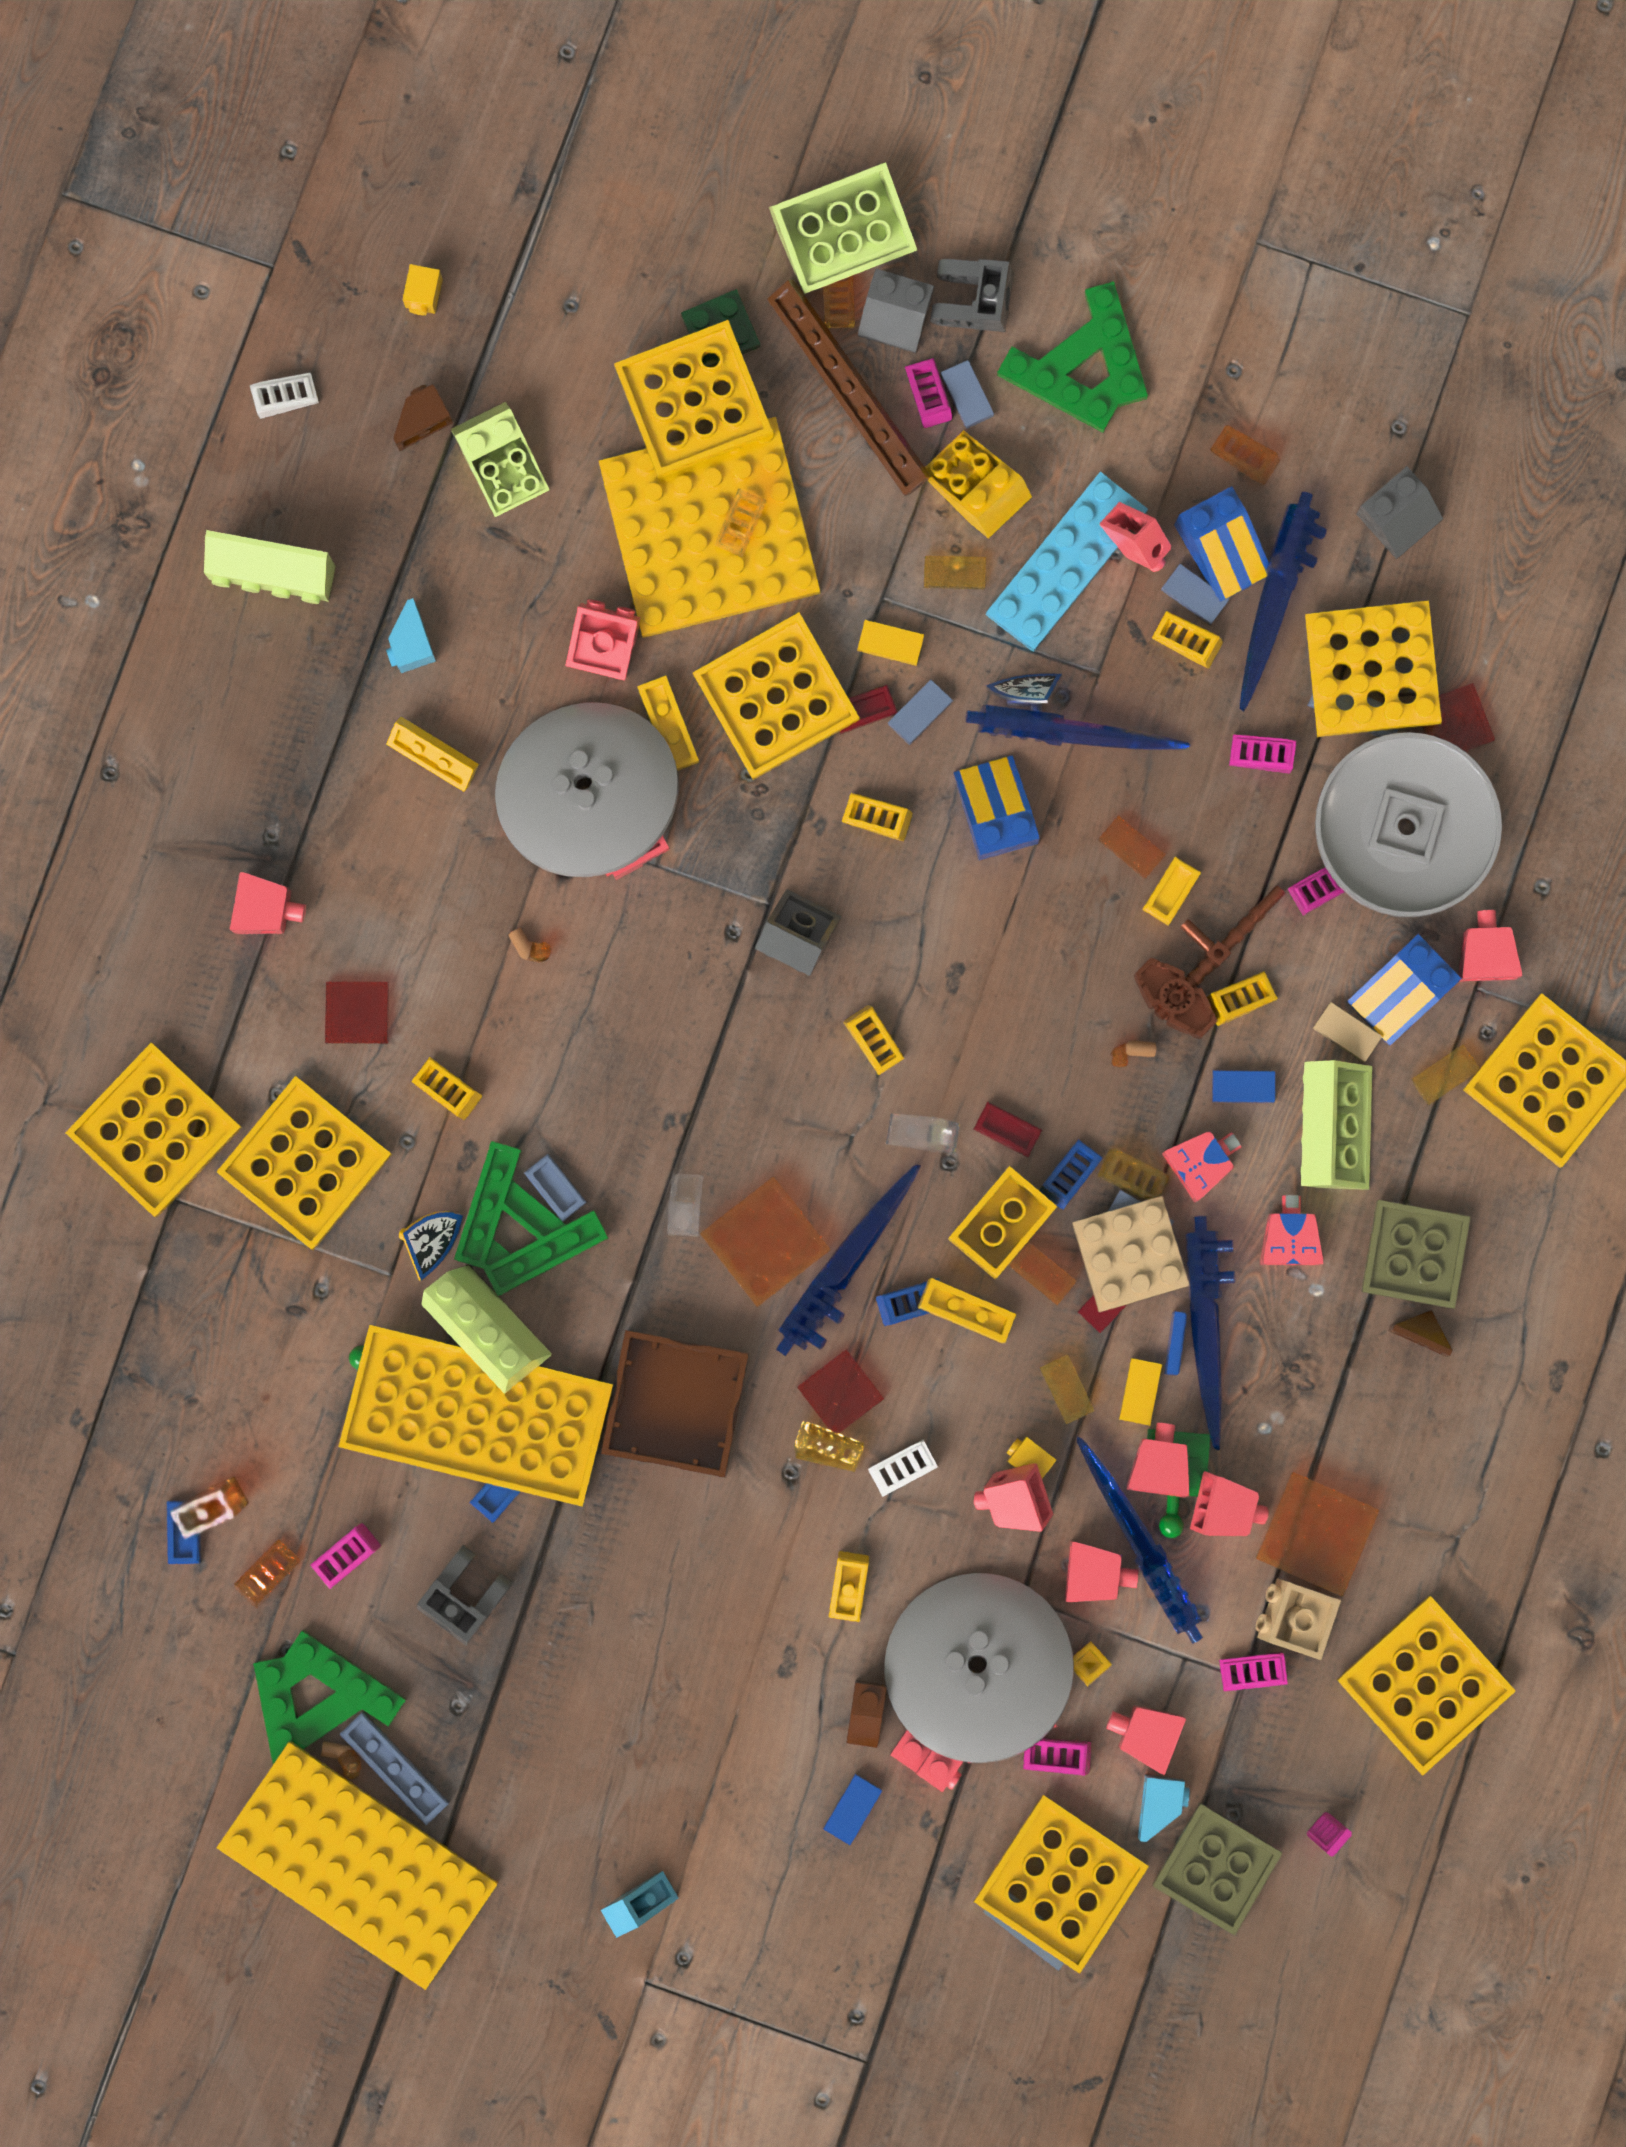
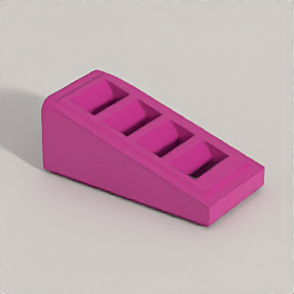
M934 358L905 366L923 428L951 421V408ZM932 372V376L915 380L916 376ZM932 384L936 385L934 387L919 391V388L929 386ZM939 395L938 399H934L923 403L922 401Z
M1233 734L1229 766L1290 774L1293 769L1296 740ZM1242 743L1247 744L1246 760L1240 759ZM1254 745L1260 746L1258 761L1252 760ZM1267 747H1272L1270 762L1265 761ZM1279 748L1285 749L1283 763L1278 762Z
M1326 867L1288 888L1290 895L1303 916L1344 893L1333 880ZM1325 875L1328 876L1335 888L1332 892H1330L1322 878ZM1314 881H1317L1325 896L1320 898L1312 884ZM1307 887L1314 902L1310 903L1302 888Z
M360 1523L310 1566L327 1587L331 1589L377 1551L381 1544L363 1523ZM346 1543H347V1544L349 1545V1547L354 1551V1553L358 1556V1558H357L356 1560H355L354 1557L350 1554V1552L345 1548L344 1545H345ZM336 1551L348 1565L346 1568L334 1555ZM325 1560H328L339 1573L337 1576L326 1566Z
M1283 1652L1219 1660L1223 1691L1288 1684ZM1269 1661H1274L1276 1678H1271ZM1256 1662H1261L1264 1678L1262 1680H1258ZM1248 1663L1251 1681L1245 1682L1243 1664ZM1230 1665H1236L1238 1683H1232Z
M1043 1738L1034 1746L1024 1751L1023 1769L1085 1776L1090 1772L1091 1742ZM1036 1745L1041 1746L1040 1763H1035ZM1049 1747H1054L1053 1764H1048ZM1062 1748H1067L1066 1765H1061ZM1075 1749L1080 1750L1079 1766H1074Z
M1324 1812L1307 1831V1836L1329 1856L1334 1857L1352 1836V1832L1330 1813Z

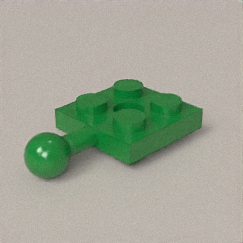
M1147 1429L1146 1439L1155 1440L1156 1429ZM1175 1431L1173 1443L1187 1445L1189 1496L1198 1497L1203 1472H1208L1211 1435ZM1167 1495L1166 1515L1160 1519L1159 1530L1167 1538H1176L1181 1535L1184 1529L1183 1520L1178 1516L1180 1497Z

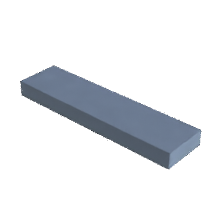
M364 1711L340 1733L341 1737L425 1825L433 1820L450 1803Z

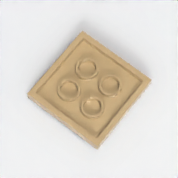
M1162 1196L1072 1223L1099 1312L1190 1286Z

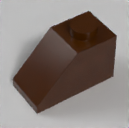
M433 384L428 387L421 385L411 391V396L405 399L393 438L399 452L453 424L451 416Z
M855 1680L846 1743L877 1748L887 1689L885 1684Z

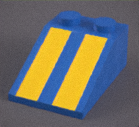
M1232 486L1178 515L1174 526L1220 602L1273 574L1250 517Z
M1013 755L953 772L979 861L1038 844L1040 837Z
M1417 934L1346 1002L1390 1046L1462 978Z

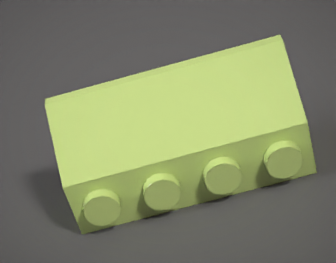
M206 530L204 573L209 580H212L211 583L213 585L230 587L231 583L241 585L242 590L252 593H259L260 589L272 591L271 594L280 598H289L290 595L301 596L302 601L312 604H319L320 600L329 602L336 566L328 552Z
M1336 1060L1304 1062L1301 1186L1369 1190L1372 1066Z
M469 1265L446 1272L423 1292L421 1305L504 1394L552 1354Z

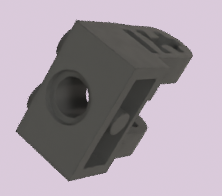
M979 259V261L939 260L938 279L952 283L978 285L976 301H973L972 306L946 303L933 304L930 322L946 327L1006 332L1014 277L1010 263L1008 261Z
M463 1545L417 1603L416 1608L467 1646L508 1592L513 1582L503 1574H500L475 1607L471 1606L469 1608L451 1594L450 1590L476 1556L475 1553Z

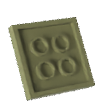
M1377 1200L1361 1292L1455 1309L1470 1216Z
M1199 1802L1152 1886L1235 1936L1281 1857L1282 1852Z

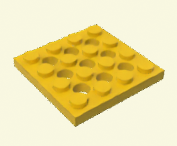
M728 320L614 363L658 478L773 435ZM706 354H716L720 359L719 363L715 367H706L702 363V359ZM679 364H686L691 368V373L686 378H678L673 373L675 367ZM658 375L663 380L662 385L658 389H649L645 385V381L649 376ZM726 381L731 386L730 391L726 395H717L713 391V387L717 382ZM690 392H697L702 396V401L697 406H689L684 401L686 395ZM661 403L671 404L674 408L673 413L668 417H660L656 413L658 405ZM729 409L739 410L742 414L740 421L737 423L727 422L724 418L726 411ZM701 420H709L713 424V429L708 434H700L696 430V424ZM670 432H682L685 436L684 441L680 445H671L667 441V436Z
M1429 601L1305 614L1317 737L1441 724ZM1396 628H1405L1408 630L1410 638L1405 643H1397L1392 638V632ZM1366 631H1373L1378 635L1379 641L1372 647L1365 646L1361 641L1362 634ZM1334 635H1344L1348 640V645L1342 650L1332 648L1330 639ZM1400 658H1408L1411 660L1413 668L1408 673H1400L1395 668L1396 661ZM1370 661L1378 662L1382 667V672L1376 677L1368 676L1364 672L1366 663ZM1343 664L1350 668L1351 675L1348 679L1338 680L1334 677L1333 670L1337 665ZM1404 688H1410L1415 692L1416 699L1410 704H1404L1398 698L1399 691ZM1378 691L1384 695L1385 702L1382 706L1372 707L1369 705L1367 696L1371 692ZM1341 695H1349L1353 698L1354 705L1349 710H1341L1336 705L1337 698Z
M800 612L693 672L695 679L753 780L860 720ZM784 647H792L796 650L797 655L792 662L786 663L780 660L779 653ZM758 662H765L770 666L769 674L763 678L756 677L752 672L754 665ZM800 673H807L812 678L810 686L806 689H799L794 685V679ZM732 677H738L743 681V687L737 693H731L726 689V682ZM774 688L782 689L785 693L784 700L779 704H772L767 699L769 691ZM816 699L823 700L827 704L826 711L819 716L813 715L809 711L811 702ZM752 703L758 707V714L755 718L745 719L741 716V709L745 704ZM790 714L796 715L800 719L799 727L793 731L786 730L782 725L783 719ZM761 730H769L773 734V740L767 746H761L756 742V735Z
M1541 993L1464 1087L1463 1091L1561 1168L1626 1088V1060ZM1546 1028L1553 1033L1554 1040L1551 1045H1542L1538 1041L1537 1035L1540 1029ZM1565 1048H1572L1577 1052L1578 1060L1576 1064L1568 1065L1563 1061L1562 1052ZM1523 1052L1530 1053L1534 1057V1066L1529 1070L1523 1069L1518 1063L1519 1055ZM1591 1067L1598 1068L1602 1073V1081L1597 1085L1591 1084L1587 1080L1586 1073ZM1546 1072H1553L1558 1076L1559 1084L1555 1089H1549L1543 1084V1076ZM1503 1076H1509L1514 1080L1515 1089L1512 1093L1508 1094L1501 1091L1499 1081ZM1571 1091L1579 1092L1583 1097V1104L1578 1109L1570 1107L1567 1102V1096ZM1527 1096H1534L1539 1100L1540 1107L1536 1113H1530L1525 1110L1523 1102ZM1552 1115L1560 1116L1564 1121V1128L1559 1133L1551 1131L1548 1127V1120Z
M150 1043L65 1133L148 1212L157 1218L242 1127L159 1048ZM151 1078H158L161 1082V1089L155 1095H149L145 1090V1084ZM173 1099H180L184 1105L182 1113L178 1116H171L167 1111L168 1103ZM131 1100L137 1101L140 1106L138 1115L128 1118L124 1114L125 1104ZM195 1120H202L206 1125V1131L200 1137H193L189 1130L191 1123ZM157 1121L162 1126V1133L158 1138L150 1139L146 1134V1127L149 1123ZM108 1123H114L118 1127V1135L113 1140H106L102 1135L103 1127ZM179 1142L184 1146V1155L178 1160H172L168 1155V1149L173 1143ZM131 1144H137L141 1150L140 1157L136 1161L130 1162L125 1158V1149ZM153 1165H159L163 1170V1176L160 1181L152 1183L147 1178V1170Z
M295 1076L217 1170V1173L314 1251L392 1154ZM298 1111H304L308 1114L309 1122L304 1128H296L292 1123V1117ZM327 1130L332 1134L333 1141L330 1146L320 1148L316 1143V1136L319 1132ZM279 1135H285L289 1140L287 1150L281 1153L276 1152L272 1146L274 1138ZM345 1150H353L357 1156L356 1163L351 1167H343L340 1163V1155ZM304 1154L310 1155L313 1160L312 1168L307 1172H300L296 1166L298 1157ZM259 1159H265L269 1164L268 1173L262 1177L256 1176L253 1172V1164ZM326 1174H333L337 1180L336 1187L329 1192L322 1190L320 1186L321 1178ZM284 1178L290 1179L293 1183V1190L287 1196L279 1195L276 1190L277 1183ZM306 1198H313L317 1203L315 1213L310 1216L304 1215L300 1210L301 1202Z
M1431 1596L1424 1599L1336 1679L1422 1776L1515 1692V1689ZM1431 1631L1436 1636V1644L1431 1649H1423L1419 1642L1420 1636L1424 1632ZM1407 1652L1413 1658V1665L1410 1669L1402 1671L1397 1667L1396 1659L1399 1654ZM1447 1655H1453L1458 1663L1456 1670L1452 1673H1445L1441 1668V1660ZM1381 1673L1386 1674L1390 1680L1388 1689L1383 1692L1375 1690L1373 1686L1374 1677ZM1424 1676H1429L1434 1681V1689L1429 1694L1420 1693L1417 1687L1418 1681ZM1468 1679L1476 1680L1479 1685V1690L1473 1697L1465 1696L1462 1691V1685ZM1401 1697L1409 1699L1411 1703V1709L1406 1715H1398L1394 1710L1396 1700ZM1445 1700H1451L1455 1704V1713L1450 1718H1443L1439 1713V1705ZM1422 1721H1427L1432 1726V1734L1427 1739L1418 1738L1415 1732L1416 1726Z
M1042 1794L973 1902L1080 1974L1149 1866ZM1049 1830H1056L1061 1836V1842L1056 1848H1047L1044 1845L1043 1837ZM1075 1848H1082L1087 1853V1860L1081 1866H1074L1070 1862V1853ZM1031 1857H1039L1043 1861V1870L1038 1875H1031L1026 1870V1862ZM1101 1866H1109L1113 1870V1879L1107 1884H1101L1096 1879V1872ZM1057 1875H1066L1069 1878L1070 1886L1064 1893L1055 1892L1052 1887V1881ZM1014 1884H1022L1026 1889V1896L1020 1902H1014L1009 1898V1888ZM1087 1892L1094 1894L1096 1897L1095 1907L1089 1911L1082 1910L1079 1906L1080 1896ZM1043 1901L1049 1902L1053 1909L1052 1915L1046 1920L1038 1919L1035 1915L1036 1905ZM1069 1919L1075 1920L1079 1925L1077 1935L1072 1938L1065 1937L1061 1931L1062 1924Z

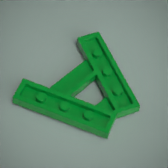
M1114 281L1085 289L1084 295L1092 319L1048 354L1037 360L1012 346L997 371V376L1102 433H1104L1118 407L1148 398ZM1101 350L1109 377L1093 389L1068 377L1069 374Z
M491 1141L454 1260L484 1269L499 1297L609 1238L595 1211L567 1225L513 1181L522 1150ZM503 1210L539 1240L512 1254L494 1240Z
M304 1630L300 1632L284 1657L253 1663L273 1764L289 1741L304 1750L362 1709L385 1725L390 1726L407 1700ZM312 1675L336 1691L312 1709L297 1717L292 1686L307 1676Z

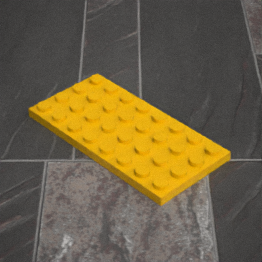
M369 1325L338 1447L583 1507L613 1384L538 1366L504 1394L461 1347Z
M291 1741L288 1742L216 1847L425 1990L498 1884L496 1880Z

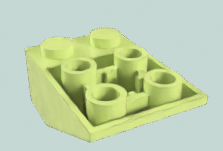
M506 402L451 429L495 517L549 491V487L521 429Z

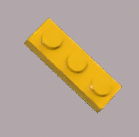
M663 676L637 686L651 724L664 737L672 752L677 771L699 763L667 677Z
M400 717L395 722L386 743L391 748L463 792L470 786L479 766L472 759L403 717Z
M933 1278L928 1279L917 1307L1002 1344L1006 1342L1016 1316L1013 1312Z

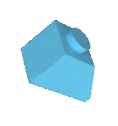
M413 598L409 599L388 638L391 648L386 649L391 666L397 665L401 673L436 662L417 605Z
M1145 1775L1138 1839L1140 1841L1147 1842L1182 1814V1806L1188 1807L1190 1789L1185 1787L1183 1779Z
M662 1871L621 1895L601 1909V1912L617 1938L638 1928L679 1898Z

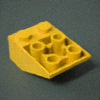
M964 430L925 466L931 475L928 479L929 483L972 526L988 539L1032 498L1022 476Z

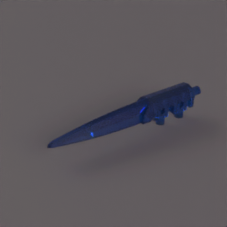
M1301 492L1298 504L1287 505L1266 569L1267 577L1253 625L1242 683L1240 709L1243 712L1253 696L1274 646L1292 590H1295L1298 581L1297 574L1303 572L1304 567L1300 566V564L1314 568L1318 558L1305 551L1306 546L1312 544L1313 538L1309 536L1312 535L1318 539H1323L1327 532L1326 528L1314 523L1315 519H1319L1321 513L1310 508L1313 495L1308 492Z
M983 705L980 712L967 710L965 716L966 723L978 724V733L987 732L990 736L1004 734L1005 738L1017 736L1021 740L1035 738V741H1044L1049 745L1061 746L1063 742L1127 749H1187L1191 746L1185 741L1154 734L1064 719V715Z
M916 1164L912 1166L869 1210L837 1248L778 1329L785 1337L776 1348L777 1351L786 1356L794 1344L804 1351L808 1347L807 1342L819 1350L825 1346L827 1339L815 1331L818 1327L822 1328L824 1325L823 1320L826 1316L837 1324L844 1319L845 1314L834 1307L836 1301L840 1302L843 1298L838 1291L845 1290L851 1282V1278L865 1260L904 1199L921 1165Z
M1195 1216V1232L1186 1234L1192 1338L1206 1421L1214 1449L1220 1451L1222 1406L1219 1304L1213 1299L1222 1297L1220 1284L1236 1282L1235 1271H1219L1220 1259L1218 1253L1234 1252L1233 1240H1218V1231H1207V1216Z
M1077 1436V1444L1117 1523L1137 1556L1134 1562L1177 1634L1186 1632L1192 1644L1198 1642L1203 1637L1196 1624L1203 1620L1197 1614L1195 1604H1191L1188 1599V1592L1183 1590L1179 1584L1181 1582L1179 1577L1173 1574L1171 1570L1173 1567L1168 1562L1166 1552L1161 1544L1156 1545L1139 1515L1106 1467L1087 1443Z

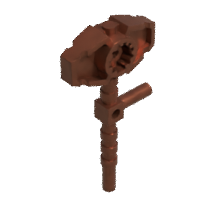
M1276 885L1257 906H1254L1249 911L1246 917H1243L1238 922L1235 928L1228 932V936L1222 942L1218 940L1214 943L1192 921L1187 919L1180 928L1206 952L1204 955L1205 959H1202L1197 964L1198 967L1192 970L1186 978L1184 971L1159 960L1149 958L1134 974L1135 981L1148 1008L1154 1009V1013L1159 1019H1165L1167 1026L1201 1039L1216 1024L1217 1019L1203 989L1196 986L1203 982V978L1206 975L1208 976L1214 970V967L1217 969L1231 955L1230 950L1236 944H1239L1247 933H1250L1255 928L1257 922L1262 921L1265 914L1285 895V892Z

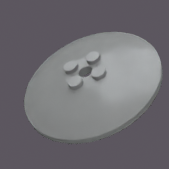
M607 703L573 704L540 717L521 732L512 743L502 760L497 775L495 789L496 809L502 828L510 842L533 864L563 876H600L617 871L635 862L645 855L662 837L668 828L677 805L679 792L678 771L672 752L664 737L642 716L626 708ZM585 777L592 779V784L588 789L579 790L576 788V784L580 779Z
M1411 732L1394 733L1374 738L1355 748L1345 756L1326 780L1318 799L1315 816V834L1318 849L1324 865L1333 880L1358 903L1374 911L1398 917L1432 915L1453 907L1464 900L1482 883L1489 873L1499 850L1502 832L1501 810L1496 792L1479 764L1465 751L1446 740L1427 734ZM1402 819L1412 821L1415 828L1413 834H1402L1398 829L1399 821Z
M972 1573L951 1577L938 1582L918 1595L907 1606L897 1620L886 1648L884 1673L893 1709L902 1724L915 1739L935 1753L950 1759L969 1763H989L1021 1754L1042 1740L1059 1720L1068 1702L1073 1683L1074 1661L1065 1627L1057 1613L1042 1596L1028 1586L1008 1577L987 1573ZM974 1657H982L986 1660L987 1666L983 1672L973 1673L969 1669V1663Z

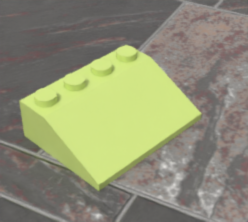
M886 162L769 207L779 237L803 294L917 251Z

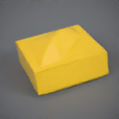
M1091 1641L1073 1656L1074 1672L1087 1687L1112 1665Z

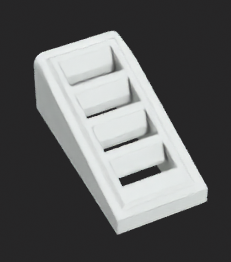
M311 373L250 385L256 411L260 419L319 403ZM304 383L307 397H301L298 384ZM292 386L295 396L294 400H289L287 387ZM280 390L283 402L277 403L274 391ZM268 393L271 404L265 405L262 394Z
M922 1439L868 1470L882 1496H885L936 1469L938 1466ZM919 1451L926 1464L925 1467L920 1468L912 1452ZM908 1457L915 1470L914 1473L909 1474L901 1458ZM895 1461L904 1476L901 1480H898L890 1465ZM884 1467L893 1482L890 1486H887L879 1471Z

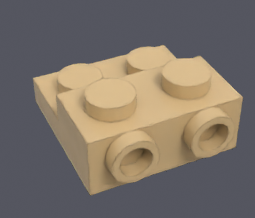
M1277 1578L1275 1584H1271L1266 1591V1600L1269 1603L1265 1614H1261L1256 1621V1630L1259 1632L1257 1638L1321 1660L1341 1600Z

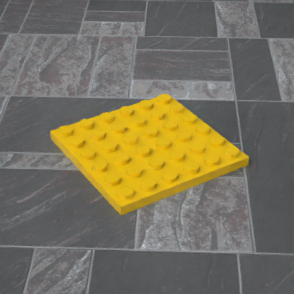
M776 417L768 418L773 435L661 478L657 476L647 449L599 460L637 617H641L639 625L643 638L820 594ZM684 439L671 442L670 444L680 445L684 441Z

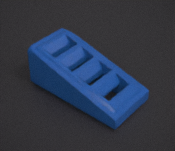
M1078 1139L1043 1183L1039 1191L1056 1206L1064 1210L1103 1157ZM1078 1153L1091 1164L1087 1167L1075 1158L1074 1155ZM1070 1163L1083 1174L1080 1177L1066 1165ZM1062 1173L1064 1176L1070 1179L1073 1183H1075L1074 1186L1072 1187L1070 1184H1068L1066 1181L1060 1178L1059 1174ZM1052 1183H1054L1067 1194L1065 1195L1063 1192H1061L1059 1189L1053 1186Z
M928 1281L876 1296L884 1326L929 1314V1312L922 1309L918 1310L913 1293L917 1291L921 1300ZM902 1295L906 1297L909 1313L905 1312L901 1298ZM890 1299H893L894 1306L897 1312L896 1317Z

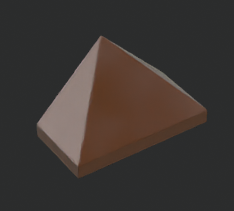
M1432 1310L1393 1324L1388 1330L1445 1357L1451 1356L1453 1351Z

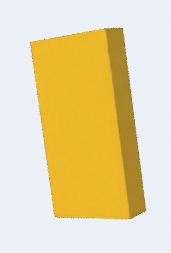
M865 620L857 651L917 666L924 634Z
M1174 857L1142 910L1169 926L1201 872L1179 858Z
M1130 1359L1119 1420L1150 1426L1162 1364Z

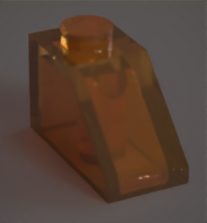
M235 1476L208 1487L171 1510L170 1514L182 1536L186 1539L236 1517L249 1504V1501Z

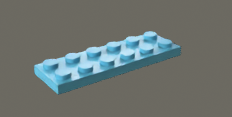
M1099 472L987 610L986 616L1034 652L1118 549L1099 525L1100 522L1119 502L1145 514L1148 508L1102 472Z

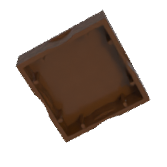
M625 1330L617 1370V1385L613 1404L609 1411L601 1454L725 1478L749 1354Z

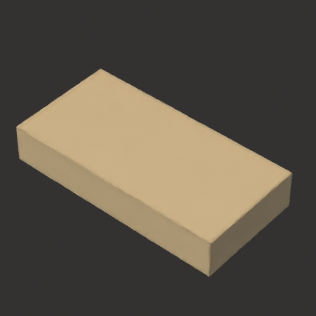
M1332 1002L1328 1004L1312 1028L1363 1063L1366 1062L1382 1038L1380 1034Z

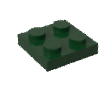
M737 289L681 312V317L689 335L728 320L742 355L761 347ZM708 353L702 359V363L710 368L715 367L720 361L719 357L714 353Z

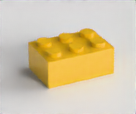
M1009 1166L951 1234L948 1240L996 1279L1057 1206Z

